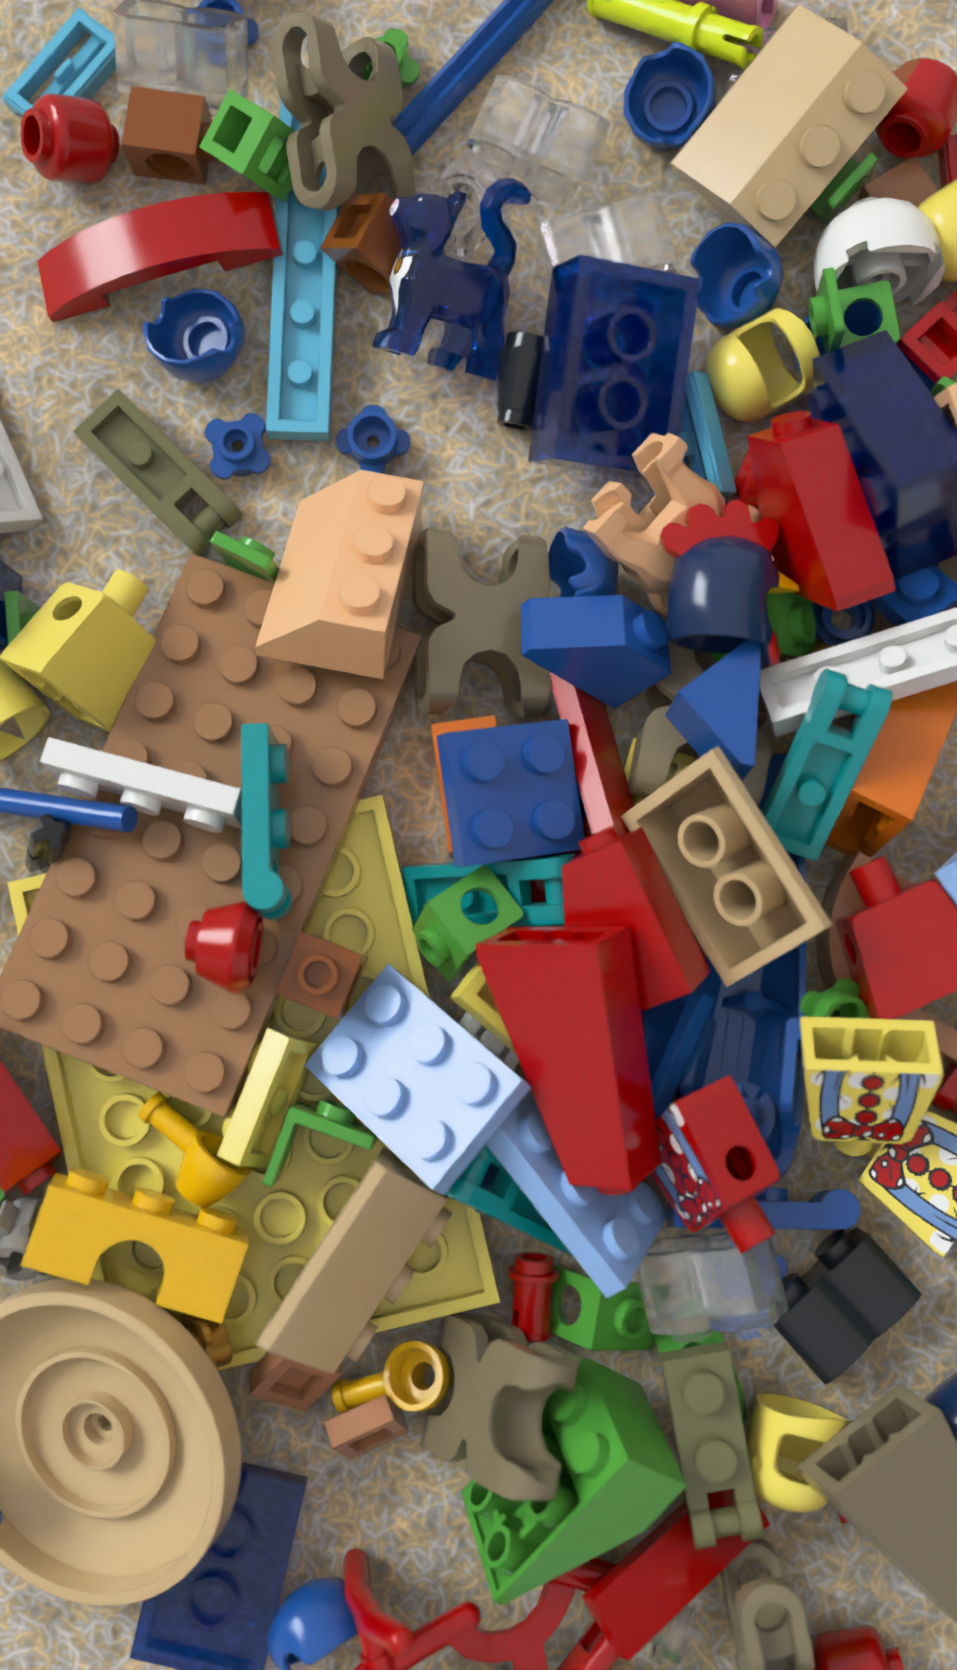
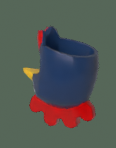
M739 499L729 501L722 509L721 517H718L709 505L699 503L691 507L685 516L687 527L677 523H669L661 529L659 534L663 550L675 559L667 601V622L671 642L684 649L729 654L749 639L762 644L760 670L779 664L781 652L777 635L768 620L766 594L799 592V586L792 579L778 571L773 555L770 552L777 542L778 523L773 518H764L753 523L747 504Z

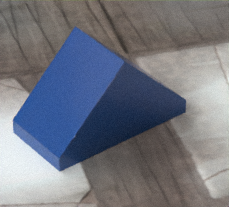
M749 639L679 690L665 714L700 757L719 746L741 782L755 766L762 648L760 642Z

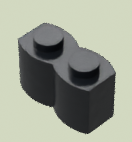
M857 1227L848 1233L842 1229L829 1235L816 1249L815 1256L819 1260L808 1272L801 1277L796 1273H792L774 1286L767 1296V1300L771 1304L762 1314L825 1385L836 1379L857 1361L873 1340L895 1325L922 1295L874 1239Z

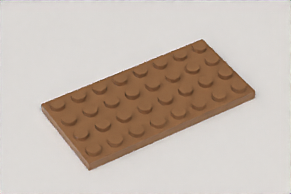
M190 553L153 637L156 639V643L129 689L102 751L241 789V724L268 723L278 740V744H286L289 753V783L279 784V809H288L291 839L289 849H279L280 878L292 893V909L287 916L280 920L270 921L263 918L262 947L254 982L251 987L237 994H231L196 974L195 962L185 960V941L190 922L192 920L201 921L207 909L246 901L242 891V829L224 824L221 833L206 831L184 822L185 813L161 807L158 816L137 812L136 827L129 833L69 824L71 836L69 842L64 844L65 848L62 858L51 863L1 973L0 1028L228 1118L247 1076L252 1054L256 1046L261 1042L279 998L275 991L299 932H306L411 678L416 648L423 636L396 627L383 679L257 656L255 654V646L275 583ZM98 790L95 799L82 796L80 799L120 804L122 796Z

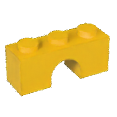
M72 1168L68 1176L59 1173L54 1174L46 1191L21 1266L89 1285L97 1260L107 1248L121 1241H140L151 1246L158 1253L164 1266L157 1289L155 1305L222 1324L248 1247L247 1230L237 1227L239 1222L237 1217L213 1208H201L199 1215L173 1208L175 1200L172 1197L150 1189L136 1188L134 1196L107 1188L110 1182L108 1178L83 1169Z

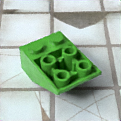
M584 1357L579 1362L574 1393L567 1389L556 1388L548 1396L542 1412V1435L546 1449L561 1464L556 1500H510L493 1493L476 1483L473 1479L461 1491L491 1595L496 1604L504 1605L642 1534L687 1487V1483L641 1384L587 1357Z

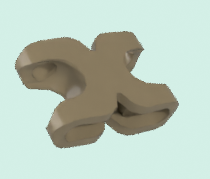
M304 11L292 13L279 25L274 34L273 58L278 94L285 108L301 123V129L289 134L286 143L292 186L296 198L307 207L322 211L332 210L350 199L352 194L381 193L380 175H383L388 179L390 185L389 197L393 201L398 198V206L409 215L414 208L416 198L411 151L405 137L390 122V117L401 112L404 102L398 61L394 50L382 41L371 37H364L352 43L341 52L334 27L328 21ZM306 36L308 39L307 47L310 68H306L301 60L302 42ZM372 60L371 75L369 80H364L366 67ZM326 165L327 176L323 186L320 188L319 176L323 166ZM412 199L409 204L405 205L407 201Z
M429 528L422 532L414 548L413 604L422 617L439 625L429 635L422 638L416 648L413 662L415 701L418 709L423 714L441 715L454 705L459 697L463 666L471 661L488 665L499 676L505 707L511 714L518 717L538 718L546 709L551 693L550 672L523 657L521 651V604L529 598L550 597L549 554L547 544L543 538L521 535L510 544L502 556L499 583L489 586L474 581L462 568L457 538L451 532Z
M671 638L669 640L671 674L645 690L647 702L654 711L647 717L643 729L636 737L628 780L629 792L642 797H648L666 780L670 764L676 754L680 752L693 756L696 760L700 758L665 714L678 691L704 671L695 660L694 650L674 645L671 642ZM781 656L779 664L786 662V657ZM760 695L758 698L755 766L742 781L757 807L763 796L772 755V746L766 733L759 729L768 718Z
M465 1313L444 1316L439 1345L443 1347L452 1359L455 1371L454 1392L449 1407L441 1415H435L427 1411L421 1444L445 1462H460L467 1458V1466L472 1479L501 1497L510 1500L555 1501L561 1464L546 1449L542 1435V1412L548 1396L556 1388L567 1389L574 1393L579 1358L573 1353L549 1342H535L527 1348V1340L519 1327L494 1317Z
M762 1538L755 1539L720 1572L728 1621L736 1648L735 1660L737 1670H812L814 1668V1657L804 1608L793 1586L786 1580L784 1569L774 1548ZM750 1559L761 1561L766 1566L767 1577L750 1581L740 1588L737 1584V1573L740 1566Z

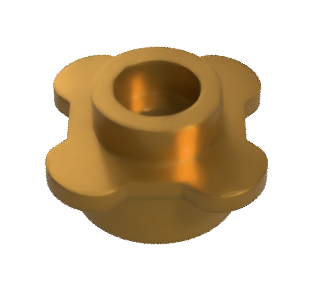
M180 1312L181 1324L197 1340L211 1359L215 1368L217 1369L229 1364L232 1361V1346L224 1322L222 1321V1324Z

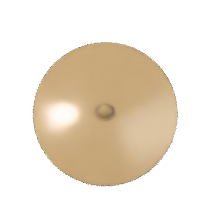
M64 1278L38 1282L25 1287L0 1302V1511L3 1515L0 1525V1562L14 1574L36 1588L58 1598L80 1604L94 1606L133 1604L150 1599L168 1590L181 1581L210 1549L223 1531L237 1498L241 1475L240 1435L231 1399L222 1378L209 1356L181 1323L149 1299L127 1288L95 1279H90L89 1285H85Z

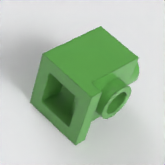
M229 89L199 147L284 202L292 188L286 143L289 134L295 132V130L273 114Z

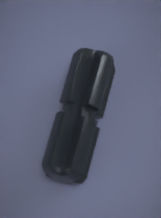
M45 814L37 818L35 831L30 833L25 858L26 868L29 872L41 870L45 874L51 863L62 858L65 848L64 844L69 842L71 836V827L67 820L55 823L51 814Z

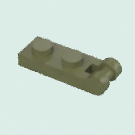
M119 389L73 431L78 439L193 554L202 556L212 546L208 540L214 535L215 531H218L223 525L231 528L243 516L238 507ZM197 495L206 504V507L190 522L180 510Z
M724 1341L659 1353L679 1468L687 1483V1487L683 1491L695 1549L716 1547V1539L740 1535L743 1542L763 1538L762 1520L755 1495L731 1353L728 1345ZM731 1489L734 1505L709 1509L707 1493Z

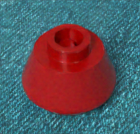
M246 901L207 909L201 921L192 920L189 924L185 941V960L195 962V971L198 976L231 994H237L251 987L257 973L262 947L263 914L252 908Z

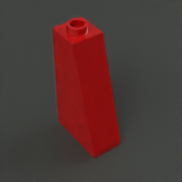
M629 926L509 927L476 944L477 959L527 1082L532 1086V1094L569 1185L597 1187V1191L604 1195H622L632 1192L642 1180L661 1164Z

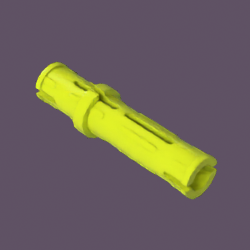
M587 0V10L591 17L602 18L668 42L683 43L702 53L703 56L705 54L737 65L743 70L746 69L756 54L747 52L745 47L737 44L743 43L760 50L763 45L764 34L760 26L749 25L718 15L716 7L704 2H698L691 6L677 0Z

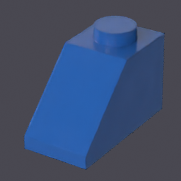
M624 595L529 598L521 604L522 656L613 709H616L671 674L670 634L667 623L655 612L642 608Z

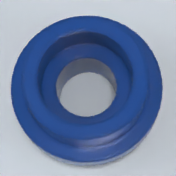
M868 601L842 610L851 618V627L848 630H839L833 625L831 615L834 610L817 603L814 604L815 636L821 643L829 645L843 644L853 639L868 636L873 630L875 615L873 607Z

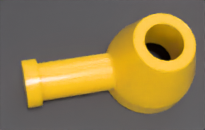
M157 1092L143 1105L138 1117L145 1124L151 1123L184 1153L176 1180V1188L189 1202L202 1208H208L235 1191L250 1174L251 1167L237 1166L218 1157L217 1153L223 1137L212 1132L200 1131L168 1103L169 1099L162 1092Z
M408 1341L397 1346L391 1352L383 1372L354 1380L345 1378L335 1381L332 1386L333 1403L336 1410L343 1414L386 1394L396 1406L403 1410H428L439 1404L452 1388L454 1370L448 1358L438 1347L428 1342ZM429 1365L433 1367L435 1372V1380L430 1388L424 1380V1372Z

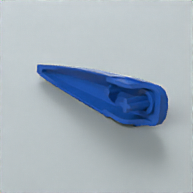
M773 754L770 760L763 796L758 805L760 812L787 756L786 754ZM787 852L806 882L805 858ZM806 941L728 987L725 986L706 955L705 961L711 972L697 986L696 991L715 1000L682 1074L676 1101L730 1075L779 1170L780 1179L791 1168L801 1129L805 1077L804 1066H801L800 1017L805 1015L800 1011V1003L806 994Z

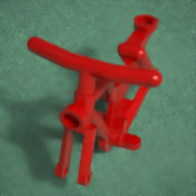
M354 1548L349 1550L343 1559L345 1600L353 1614L362 1648L360 1653L361 1663L353 1670H409L448 1645L468 1660L490 1664L511 1661L513 1670H548L543 1644L556 1631L563 1620L575 1590L587 1592L616 1564L593 1558L544 1583L537 1605L524 1620L509 1629L489 1631L478 1627L481 1620L480 1608L473 1602L465 1601L412 1631L407 1625L386 1613L381 1607L371 1588L367 1554L361 1549ZM594 1619L556 1670H610L619 1657Z

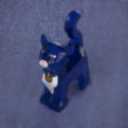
M513 178L498 179L484 193L480 203L481 227L494 248V255L487 264L483 265L463 262L445 256L443 249L464 207L467 193L456 190L448 198L440 197L436 194L419 193L414 196L397 197L394 200L389 212L391 219L396 225L400 250L389 278L392 317L388 328L376 333L372 348L395 355H401L402 353L414 356L420 347L426 326L432 318L444 322L445 333L441 344L430 348L427 358L428 365L453 371L462 358H467L465 373L480 379L496 381L500 367L501 346L505 344V312L510 297L509 276L516 264L517 252L516 239L510 227L503 219L502 212L507 204L527 205L530 203L532 194L523 182Z

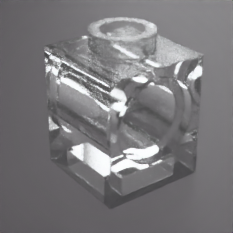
M467 147L416 197V199L424 198L423 202L416 204L417 223L435 241L430 251L438 257H443L447 254L455 263L462 267L512 218L513 188ZM457 207H463L471 210L473 214L466 218L457 219L449 216L447 212Z

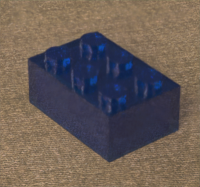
M582 254L552 267L528 462L646 480L639 472L632 454L651 433L662 436L671 433L679 437L701 279Z
M887 330L812 359L814 388L807 390V402L813 419L839 424L887 561L895 578L899 579L957 556V432Z

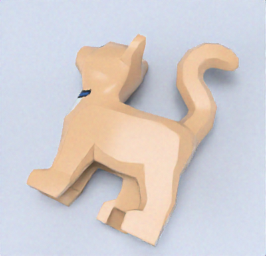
M651 433L632 454V457L639 472L645 477L656 495L639 514H636L630 506L632 497L630 491L622 483L608 481L591 500L598 519L589 520L583 529L606 557L621 564L623 570L636 580L647 593L654 609L667 617L670 578L675 559L663 550L659 537L661 529L669 523H677L687 527L686 513L688 509L699 503L709 505L716 515L721 517L722 509L727 502L717 485L703 479L683 463L688 446L680 437L671 433H667L665 436ZM748 505L751 521L753 523L760 521L759 510Z

